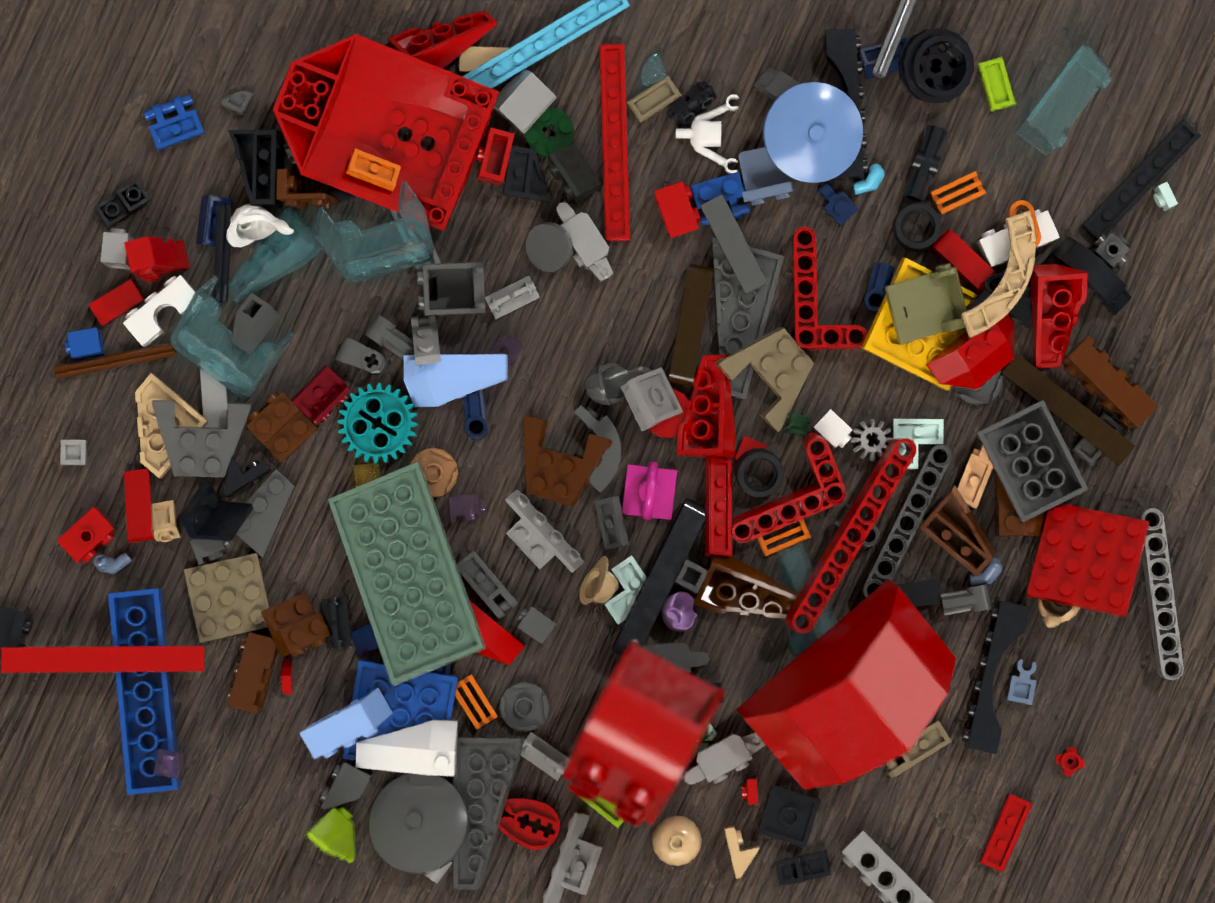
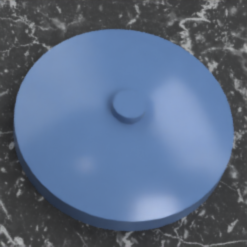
M819 82L801 83L781 93L768 109L763 125L764 146L773 164L790 178L809 183L828 181L846 171L856 159L863 139L861 116L851 98L840 89Z

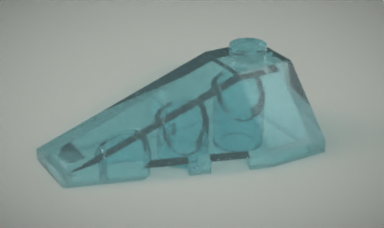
M290 206L277 218L285 221L294 232L290 235H284L276 230L272 235L266 237L262 244L259 242L253 248L256 250L254 256L250 261L243 262L229 282L228 291L234 302L246 298L250 293H255L306 265L322 249L316 234Z
M802 542L778 551L780 581L783 585L799 594L814 570ZM815 593L809 596L808 602L810 606H813L817 601ZM829 602L813 628L807 633L790 630L786 625V619H784V630L793 652L796 653L811 646L837 623V620ZM799 615L796 618L795 623L798 628L804 624L803 615Z

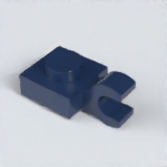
M827 182L817 190L828 202L823 209L838 226H841L859 210L843 191L836 195Z

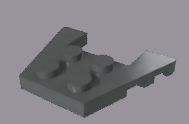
M152 400L153 410L174 476L225 477L251 409V403L228 402L227 428L174 426L175 400Z

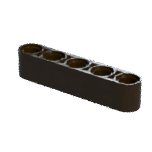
M689 264L669 383L693 387L714 271L712 267Z

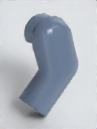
M124 552L116 559L100 554L93 561L97 570L109 574H116L133 562L127 552Z
M993 558L985 570L980 572L978 576L970 573V586L993 583L1002 572L1000 560Z

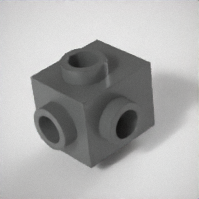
M1113 233L1107 237L1102 235L1093 244L1095 247L1093 253L1111 269L1114 266L1119 269L1128 259L1126 253L1130 249L1126 246L1128 242L1121 235H1114ZM1109 246L1116 251V254L1109 252Z

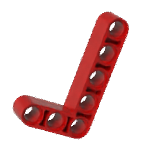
M800 227L796 230L792 239L794 340L802 350L859 349L862 347L867 336V331L862 326L818 325L816 234L809 227ZM801 233L808 234L811 239L810 244H800L797 239L798 235ZM801 258L809 259L811 268L802 270L798 266V260ZM803 282L808 283L812 289L811 293L807 295L800 293L798 285ZM802 307L809 308L812 312V317L807 320L802 319L799 316V309ZM852 331L859 332L862 336V341L858 344L852 343L849 340V333ZM802 332L810 333L812 342L807 345L801 343L799 334ZM826 332H834L837 336V342L828 344L824 340Z
M809 433L805 436L802 443L817 483L733 517L731 533L737 542L745 543L844 501L846 498L845 486L830 447L820 434ZM821 441V447L817 451H810V446L813 442ZM830 464L828 472L824 474L819 473L821 465ZM833 486H838L837 494L828 496V490ZM815 496L816 499L812 505H805L807 497ZM787 505L793 507L790 514H781L783 507ZM762 515H769L770 518L766 524H758L759 518ZM741 524L747 525L744 533H735L737 526Z

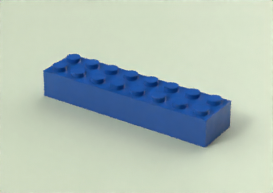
M157 588L108 594L113 647L168 646L163 589ZM115 672L127 795L182 788L171 672Z

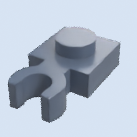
M1018 659L1016 669L1019 674L1018 677L1011 675L1006 700L1032 705L1037 680L1030 679V675L1036 670V662H1031L1030 669L1025 671L1022 668L1023 660Z

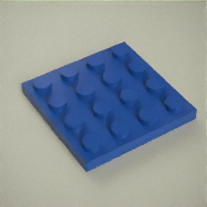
M359 659L352 701L360 700L371 693L372 690L379 688L393 714L376 727L378 732L368 738H364L362 735L357 740L362 741L382 734L392 733L406 727L423 724L430 720H451L458 676L430 671L394 686L391 684L385 663ZM356 743L348 748H344L343 759L356 761Z

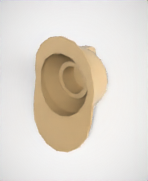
M603 556L584 578L579 594L582 604L587 605L591 602L604 604L617 591L618 581L608 571V559L606 556Z

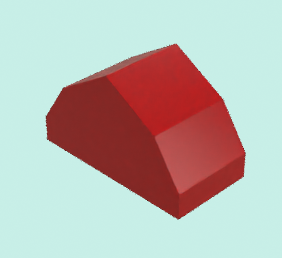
M888 579L736 710L803 789L844 784L910 752L948 695L956 657L899 586Z

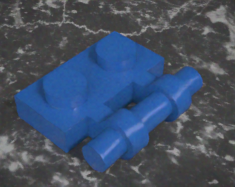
M190 94L184 97L179 95L174 97L171 102L163 105L158 103L153 105L152 109L144 111L147 121L156 118L158 122L149 126L158 151L205 134L197 111L194 109L186 112L185 106L193 104ZM177 110L178 116L165 120L164 114Z
M739 172L691 185L697 210H701L700 205L723 195L726 202H729L730 210L735 219L741 218L743 214L750 213L748 203L739 206L737 204V199L743 198L742 192H744ZM700 216L702 226L708 225L709 223L705 216Z

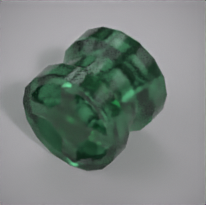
M795 413L787 414L788 426L784 428V433L805 437L809 434L807 427L811 423L812 417Z

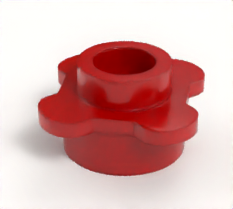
M1072 746L1068 747L1063 754H1058L1055 757V763L1062 767L1065 776H1072L1074 771L1083 768L1085 765L1084 759L1080 758L1077 754V749ZM1068 759H1071V760H1072V763H1071V764H1069V763L1067 762Z

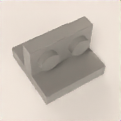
M662 367L637 376L621 386L641 431H645L683 412Z

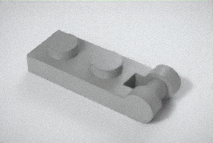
M428 315V317L418 318V316L411 317L416 366L441 362L436 315Z

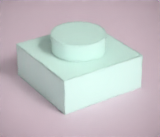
M1168 182L1154 189V200L1158 207H1162L1164 211L1178 204Z

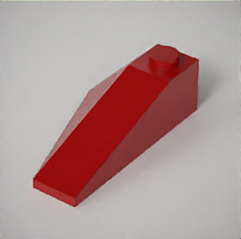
M484 10L456 17L453 23L441 24L440 21L432 23L433 28L419 31L418 27L411 28L388 38V42L392 49L444 69L495 27L497 23Z
M1058 264L1033 266L1030 289L1035 368L1060 367L1070 342L1073 326L1077 324L1079 310L1087 297L1088 273L1086 271Z
M726 354L702 356L693 383L695 387L690 401H687L685 407L687 411L683 423L680 422L678 428V456L735 458V424L730 379L715 364L717 360L728 357Z
M469 600L486 649L477 653L510 665L525 646Z

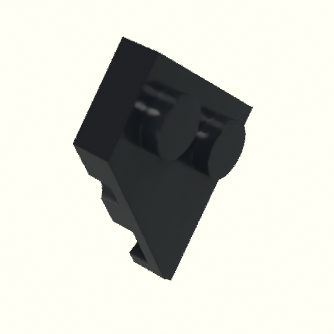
M511 147L505 174L503 196L551 202V195L548 193L535 149Z

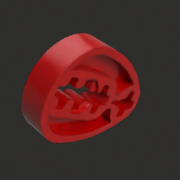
M507 799L505 811L514 817L503 816L501 818L499 829L516 843L533 850L544 849L556 840L560 831V819L553 807L534 799ZM528 814L530 821L535 822L536 818L540 819L542 826H547L548 823H551L555 833L545 837L543 830L538 829L537 832H533L531 825H526L525 828H522L518 817Z

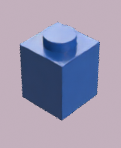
M91 328L67 333L68 339L65 340V348L67 354H71L72 358L81 359L105 354L100 329Z

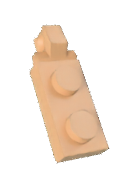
M983 445L980 450L974 448L970 454L957 487L966 504L977 509L993 469V465Z

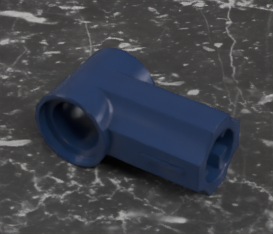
M873 263L868 287L863 299L864 308L868 312H878L880 306H871L869 304V297L877 295L883 301L886 295L885 286L891 284L895 267L884 263Z
M477 390L463 397L466 433L470 439L475 441L484 439L488 434L484 390ZM475 422H479L484 426L483 431L479 434H473L470 431V426Z

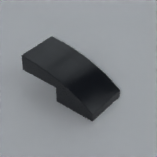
M826 850L775 861L780 886L832 875Z

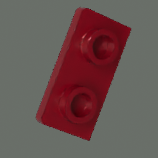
M325 364L291 401L317 425L319 422L322 423L331 415V410L348 398V392L351 389Z

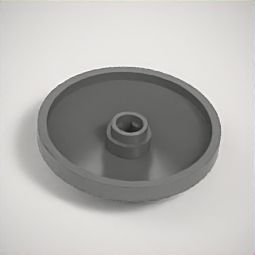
M409 773L391 781L383 788L374 801L369 818L370 836L378 854L394 868L412 874L430 873L449 864L464 846L469 830V813L465 800L451 783L437 775Z

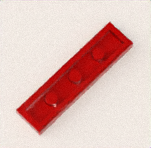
M709 456L706 458V555L729 558L732 556V459Z

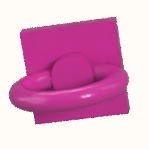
M651 461L648 467L628 465L622 514L640 516L645 521H649L651 518L671 520L677 470L658 468V464L655 461Z

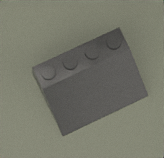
M1044 400L977 432L1021 523L1089 490Z

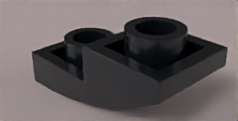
M136 179L117 190L116 194L96 205L94 210L106 228L110 229L139 210L151 199Z

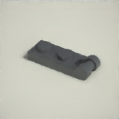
M474 550L457 564L460 574L499 620L505 616L504 613L509 608H514L519 604ZM501 594L505 600L497 605L493 599Z

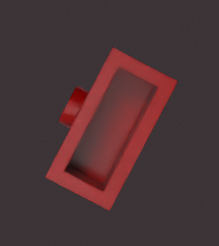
M490 128L486 132L483 147L479 146L476 160L480 162L476 180L497 186L504 182L514 133Z
M680 180L652 190L670 238L699 228L697 222H700L701 219L697 208L691 207L689 199L693 198L688 184L684 185L683 181Z
M93 507L66 531L57 542L76 563H82L83 561L88 563L96 556L97 552L95 550L101 544L106 546L116 537L113 533L118 529L99 508Z

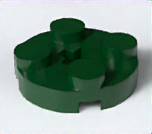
M548 107L525 133V139L530 149H535L536 154L542 157H549L553 152L571 145L574 138L573 123L569 116L562 110L554 107ZM552 126L556 135L555 137L550 136L547 139L544 137L545 132L542 130Z

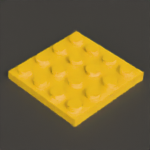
M902 258L891 284L933 271L907 258ZM961 286L967 307L978 294ZM885 295L861 348L949 391L951 386L939 384L926 366V363L966 331V328L944 331L899 345L887 295Z

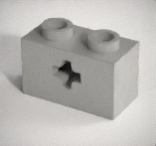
M112 228L111 232H103L100 262L108 268L130 270L124 242L135 239L123 229Z

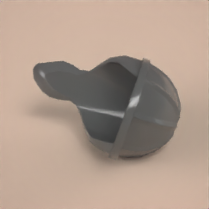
M616 363L599 364L587 375L585 381L587 394L593 401L599 404L613 405L625 398L621 386L626 384L627 381L652 370L644 366L626 370Z

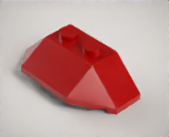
M1007 314L993 327L974 337L969 338L967 331H965L927 362L926 366L939 384L978 389L1014 359L1015 323Z

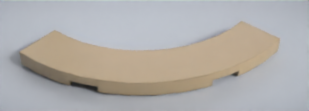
M1030 210L1005 220L1010 239L1007 268L994 292L981 304L961 314L969 338L983 333L1002 320L1021 298L1028 285L1035 262L1036 249L1035 228Z

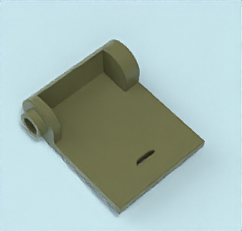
M950 263L936 266V271L885 286L899 345L944 331L965 328L961 314L966 312L967 309L957 268L951 267Z

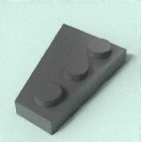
M277 469L246 502L252 504L253 510L236 533L262 558L265 557L267 548L295 488V485Z

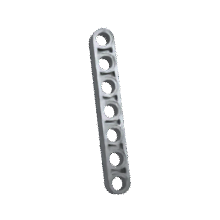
M1150 508L1141 511L1137 519L1145 520L1148 513H1152L1156 518L1155 525L1148 528L1142 553L1156 669L1161 678L1176 680L1182 676L1184 666L1165 522L1160 510ZM1152 537L1159 541V548L1155 552L1150 550L1148 542ZM1155 562L1160 563L1163 568L1159 576H1155L1151 570ZM1158 587L1163 588L1166 592L1165 599L1162 601L1157 600L1155 597V591ZM1161 612H1165L1169 616V622L1165 626H1162L1158 621V616ZM1165 637H1169L1172 640V647L1168 651L1164 650L1161 645ZM1170 661L1176 667L1174 674L1171 676L1165 673V665Z

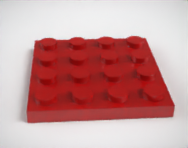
M1062 503L1049 509L1027 590V597L1127 618L1147 537L1149 521Z

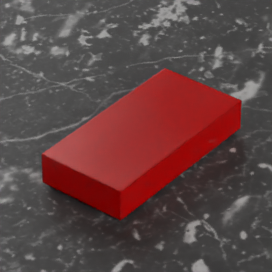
M130 279L90 303L89 306L101 326H104L145 300L133 280Z

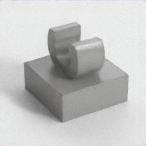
M61 440L60 465H87V440Z

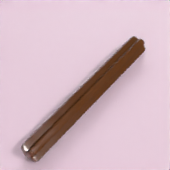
M170 342L54 366V374L56 378L60 379L176 355V347L174 343Z

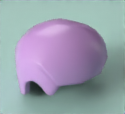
M679 591L667 597L661 608L664 624L674 632L688 630L693 626L694 619L697 617V614L693 611L694 598L688 592Z

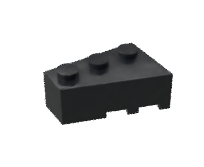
M276 129L228 130L236 150V158L239 160L242 170V178L250 204L259 205L263 208H283V202L277 199V169H284V134Z

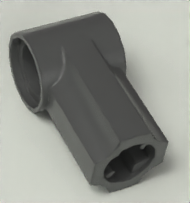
M379 314L364 333L373 342L381 347L384 346L402 360H404V355H410L414 350L413 340L397 330L394 324Z
M988 584L968 587L962 591L940 594L943 615L992 609Z

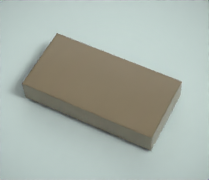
M667 75L629 100L627 105L641 124L675 102L682 95Z

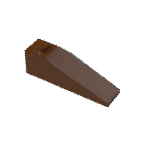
M711 556L705 568L708 570L707 575L695 596L693 604L716 613L725 614V611L739 612L740 615L749 616V613L762 614L765 617L786 619L799 593L732 556L729 558Z

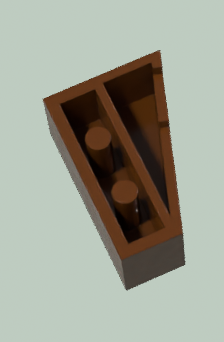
M954 485L925 517L919 528L975 576H978L993 559L996 551Z
M249 632L248 637L244 636L241 643L240 651H243L241 660H238L235 666L234 675L236 677L234 684L231 685L227 706L257 714L263 711L278 648L272 637Z

